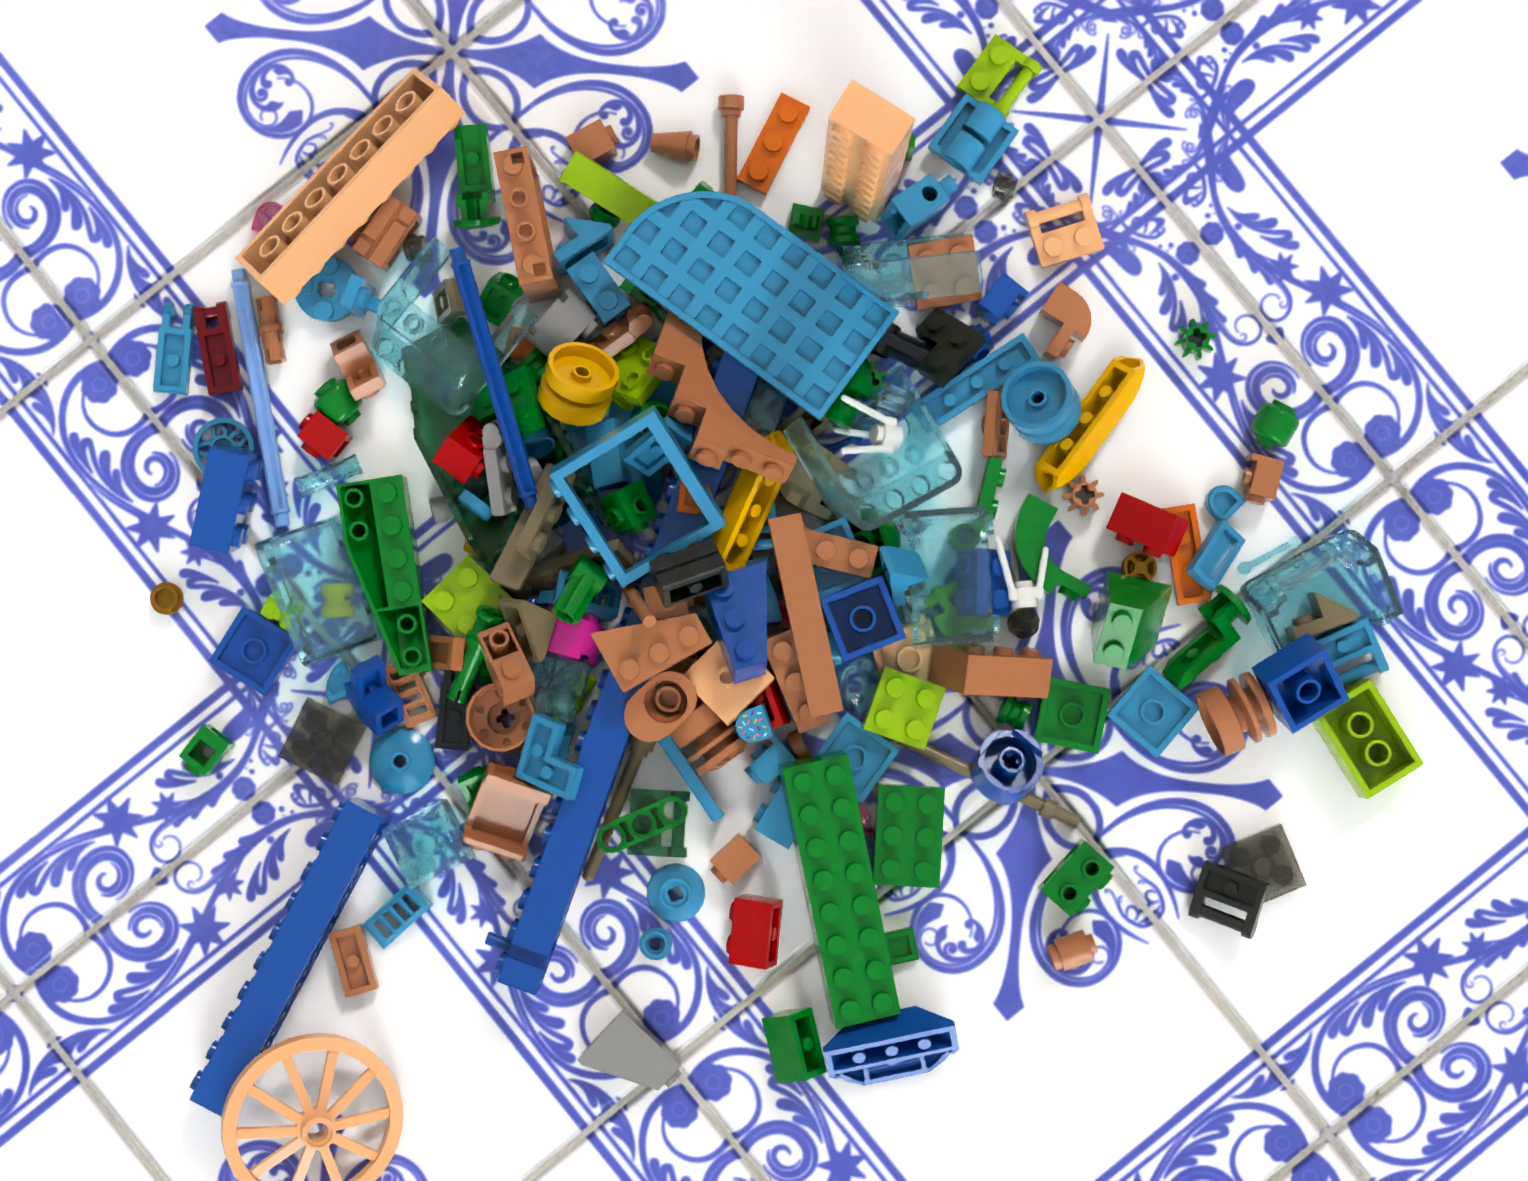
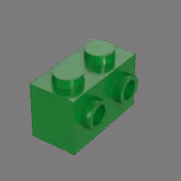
M1080 839L1037 888L1070 917L1074 912L1079 915L1091 902L1088 898L1089 895L1096 888L1099 890L1103 889L1112 879L1113 875L1110 872L1114 866L1085 840Z
M812 1007L783 1010L762 1018L777 1083L807 1081L827 1072Z

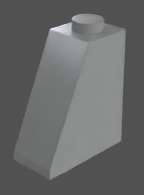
M625 1007L577 1059L583 1066L655 1090H659L664 1084L669 1088L682 1074L678 1070L681 1067L682 1061Z

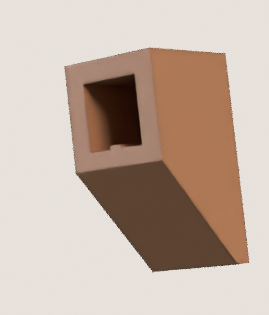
M504 622L477 633L490 678L503 705L506 706L535 694V677L509 622Z

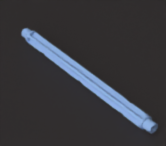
M238 268L231 270L233 280L231 288L234 294L262 461L264 462L263 466L271 507L270 512L271 515H274L276 528L290 526L288 515L290 508L288 506L250 288L251 283L247 280L246 269Z

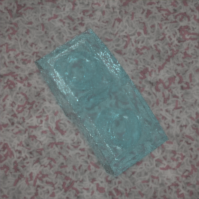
M546 653L545 659L540 663L527 661L535 677V686L584 698L591 670L589 664L557 657Z

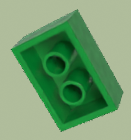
M877 783L872 862L874 884L940 888L945 800L944 787Z

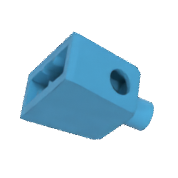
M929 174L893 197L880 215V218L899 243L943 211L950 201L949 196L958 190L957 184L949 174H945L938 180L932 174Z

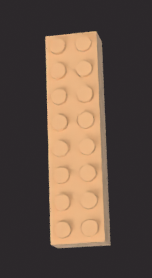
M414 67L235 259L282 304L286 305L291 299L299 295L302 287L313 275L318 274L323 269L327 260L336 251L345 246L347 239L358 227L363 226L368 221L372 212L381 203L390 198L392 191L403 179L408 178L413 173L418 163L435 150L437 143L458 125L459 120L466 112L441 86Z

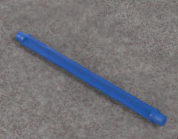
M460 246L449 250L452 259L450 265L462 299L519 492L518 495L523 500L525 510H531L538 500L537 493L539 492L536 488L470 264V258L467 259L464 247Z

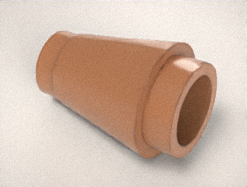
M692 131L653 133L650 150L651 152L684 163L697 161L700 151V136L693 134Z

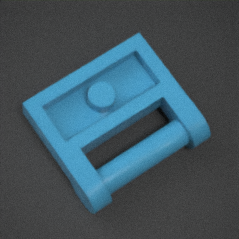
M1366 616L1315 638L1326 649L1334 668L1368 653L1371 654L1372 660L1338 674L1343 686L1375 672L1381 674L1389 670L1388 663Z

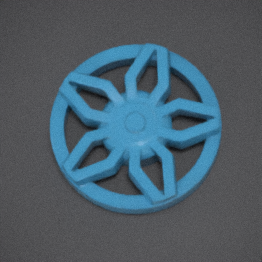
M230 418L213 419L205 423L195 435L192 447L194 460L198 467L205 472L206 466L200 456L208 457V453L200 451V448L212 447L222 443L243 447L248 441L249 450L255 451L254 438L247 427ZM223 424L235 425L240 430L231 432L228 436V430ZM216 425L220 427L223 435L217 436ZM211 428L213 440L200 443L203 435ZM245 434L242 440L236 443L235 437Z

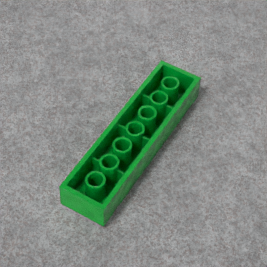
M843 750L777 764L830 1020L835 1028L838 1029L901 1014L848 754Z

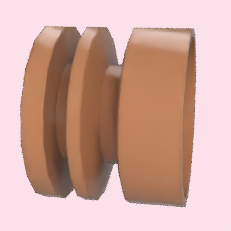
M1249 671L1239 674V684L1234 678L1227 680L1226 685L1229 694L1227 697L1218 686L1210 687L1195 694V701L1200 708L1198 711L1214 745L1223 757L1245 749L1244 732L1255 743L1262 741L1261 731L1266 737L1277 734L1278 729L1271 703L1265 691L1259 686Z
M491 683L483 686L472 696L466 709V725L470 736L479 746L494 752L516 754L523 749L532 714H544L540 701L534 695L504 706L494 684ZM507 711L509 714L515 715V720L510 721V727L508 724L502 723V718L507 716Z
M705 703L694 710L690 717L670 734V737L679 749L691 743L695 744L697 749L687 759L690 763L701 755L704 756L706 762L695 770L699 776L720 769L743 752L749 743L740 737L738 738L735 734L736 721L727 726Z

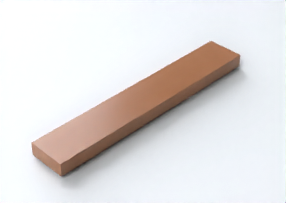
M801 512L768 519L769 532L809 717L844 711Z

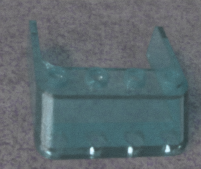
M964 233L855 244L836 249L843 271L880 301L887 302L888 307L908 305V300L983 291L981 255L979 251L914 258L908 257L907 244L965 235Z
M432 236L381 299L377 310L371 350L377 360L444 412L450 415H458L471 405L486 386V381L476 347L465 343L414 304L423 290L450 258L449 249L436 237ZM522 301L517 302L492 334L500 366L538 320V316Z
M901 365L895 367L882 378V382L889 385L887 391L908 426L906 439L902 441L900 448L897 451H893L892 454L880 453L847 472L836 476L802 417L794 420L783 431L824 503L831 510L863 531H872L953 487L962 477V468Z

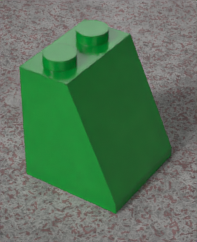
M1107 571L1091 629L1093 663L1126 670L1156 646L1172 585Z

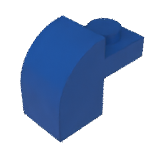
M378 655L360 662L350 670L351 680L344 684L347 697L356 714L377 737L404 721L403 700L387 685L385 662Z

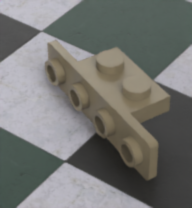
M551 463L546 464L536 484L539 493H537L538 500L534 508L527 511L525 508L523 509L490 575L492 582L516 592L521 591L539 553L544 550L548 535L553 525L559 520L566 501L563 496L558 498L548 483V480L551 479L549 476L550 469L555 466ZM571 473L566 477L572 488L577 480L575 473Z

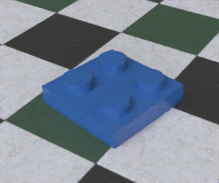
M243 605L208 662L263 696H267L301 642V639Z

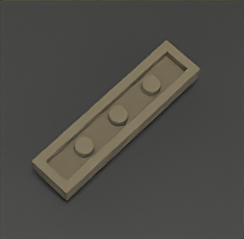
M619 539L608 541L624 568L633 566V554ZM588 547L534 563L520 592L502 587L514 599H528L533 595L539 594L542 590H553L554 586H556L558 571L560 569L570 571L581 554L602 567L606 562L599 552L594 554Z

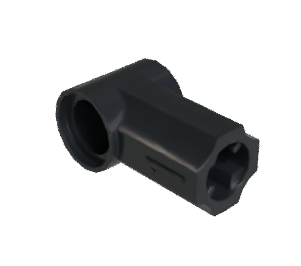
M892 323L871 353L884 359L889 357L917 370L916 366L929 353L932 345L901 331L902 329Z

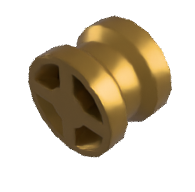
M1143 551L1131 553L1122 561L1121 574L1150 581L1156 575L1157 564L1154 557Z

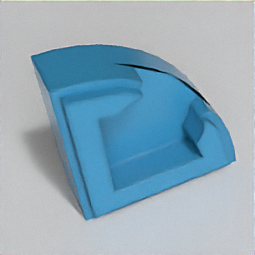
M341 661L332 669L327 680L325 694L329 705L347 697L344 684L351 679L350 670L345 661Z

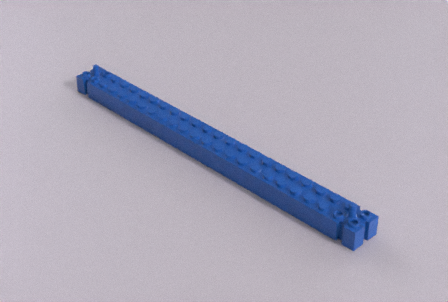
M794 234L803 242L807 243V238ZM723 352L722 358L715 357L710 375L718 391L731 409L745 421L760 377L729 354ZM693 426L692 442L698 428L696 426ZM691 442V444H690V447H689V450H688V451L683 450V451L685 452V454H686L687 457H688V454H689V451H690L692 442ZM689 459L702 481L709 486L712 497L716 501L729 462L723 461L720 469L717 470ZM678 477L677 482L671 481L665 495V500L669 503L666 514L659 513L653 529L658 534L654 545L648 543L643 559L698 527L704 520L706 521L703 513L686 514L677 512L680 477ZM650 572L634 581V586L644 601L643 588L654 586ZM626 606L619 625L630 626L642 623L633 607ZM603 669L597 684V688L602 689L599 700L591 701L585 718L591 721L587 732H580L574 748L575 751L579 752L575 764L584 767L576 799L566 800L559 796L556 798L552 809V814L557 815L554 825L549 824L546 827L540 845L545 846V850L542 856L538 855L535 858L529 873V877L534 878L532 886H527L523 890L517 908L523 910L520 919L516 918L515 921H512L507 937L489 932L485 940L486 945L504 951L503 953L501 952L495 967V972L500 973L497 982L532 995H536L542 986L549 962L629 744L628 741L631 734L624 720L626 704L649 680L623 693L610 669Z

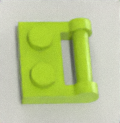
M995 34L959 82L956 89L964 95L967 93L978 102L984 101L992 105L1007 118L1010 114L1008 109L1031 78L1037 77L1043 68L1037 61L1027 57ZM1014 64H1016L1022 70L998 102L990 98Z

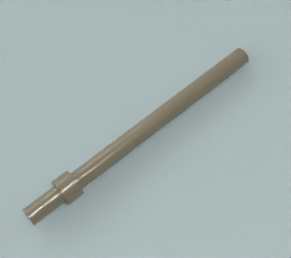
M899 741L897 742L900 746L970 778L971 764L929 744L926 745L925 750ZM1029 792L1023 799L1018 801L1039 811L1038 815L1048 820L1054 818L1075 829L1081 820L1080 816L1059 807V802L1048 797L1043 799Z

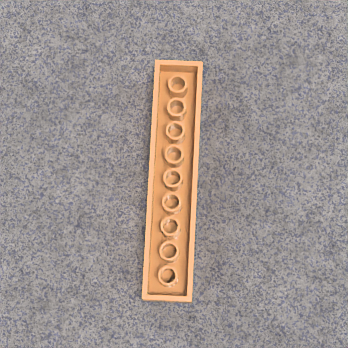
M853 79L828 117L821 189L825 191L823 196L832 203L840 205L842 202L852 208L851 214L858 216L859 220L866 223L868 220L876 223L897 190L915 118Z

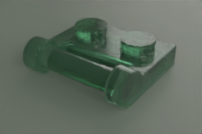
M631 788L630 813L670 795H678L686 802L690 801L691 791ZM675 801L673 802V820L680 818L682 815V807ZM638 815L635 817L633 824L638 832L646 833L651 830L652 822L648 816ZM686 818L681 824L672 828L671 846H661L662 833H659L628 847L627 855L686 858L687 847H684Z

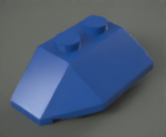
M917 1006L900 1009L901 1014L843 1027L823 1047L828 1075L830 1078H840L847 1082L866 1086L928 1073L944 1062L950 1054H955L959 1051L955 1023L946 1017Z

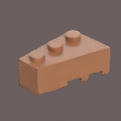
M696 613L657 620L655 626L647 628L643 623L590 633L623 693L713 644Z
M790 625L767 634V658L799 733L831 721L830 714L809 717Z
M935 643L930 682L963 695L1048 698L1053 659L1042 656L1040 649L1022 647L1021 652L1013 651V648L1006 646H994L991 649L974 644L962 646Z

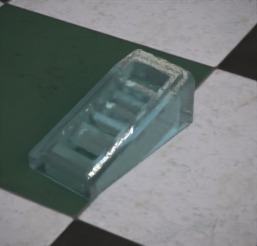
M886 383L874 392L871 398H866L861 403L885 416L898 419L915 400V394ZM858 410L857 416L853 419L852 429L870 432L872 425L879 424L881 421Z

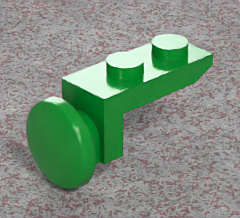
M488 123L456 126L454 128V142L460 193L455 194L456 205L460 207L461 219L453 220V226L459 229H478L497 225L501 222V216H489L488 205L496 203Z
M1219 584L1215 589L1217 596L1198 608V611L1209 626L1171 657L1163 670L1165 677L1180 689L1194 681L1201 672L1217 661L1222 654L1241 639L1231 624L1238 618L1246 625L1251 621V615L1243 602L1235 593L1222 584Z

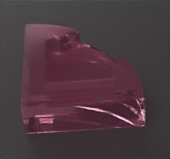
M864 804L858 805L865 838L870 837L874 831L870 823L869 807Z

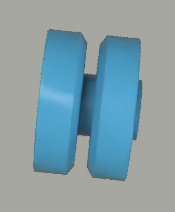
M1034 361L1023 364L1014 370L1004 382L1000 395L1002 409L1019 435L1030 443L1047 445L1061 441L1072 433L1078 425L1082 413L1081 398L1063 369L1050 362Z

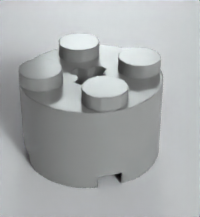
M570 289L564 292L569 297L564 303L558 298L533 325L538 330L533 336L530 332L525 335V338L547 358L554 347L567 342H575L580 336L586 340L599 326L594 321L598 315Z

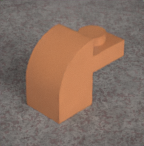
M1059 282L1039 312L1040 315L1060 327L1042 354L1052 362L1058 355L1063 358L1067 355L1075 341L1070 339L1071 336L1083 342L1091 327V312L1087 302L1076 291Z
M359 329L330 343L333 357L344 374L349 391L355 401L361 398L373 397L381 388L385 387L387 383Z

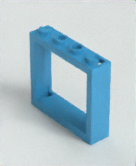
M655 405L550 469L549 476L551 479L548 480L552 491L558 498L564 497L569 505L566 509L569 517L576 526L582 525L588 534L584 538L594 554L598 552L601 554L606 562L603 564L606 574L611 581L618 580L622 588L650 572L649 561L655 559L659 554L664 552L674 553L685 549L691 543L701 541L726 526V517ZM648 427L707 521L630 568L625 569L566 477Z

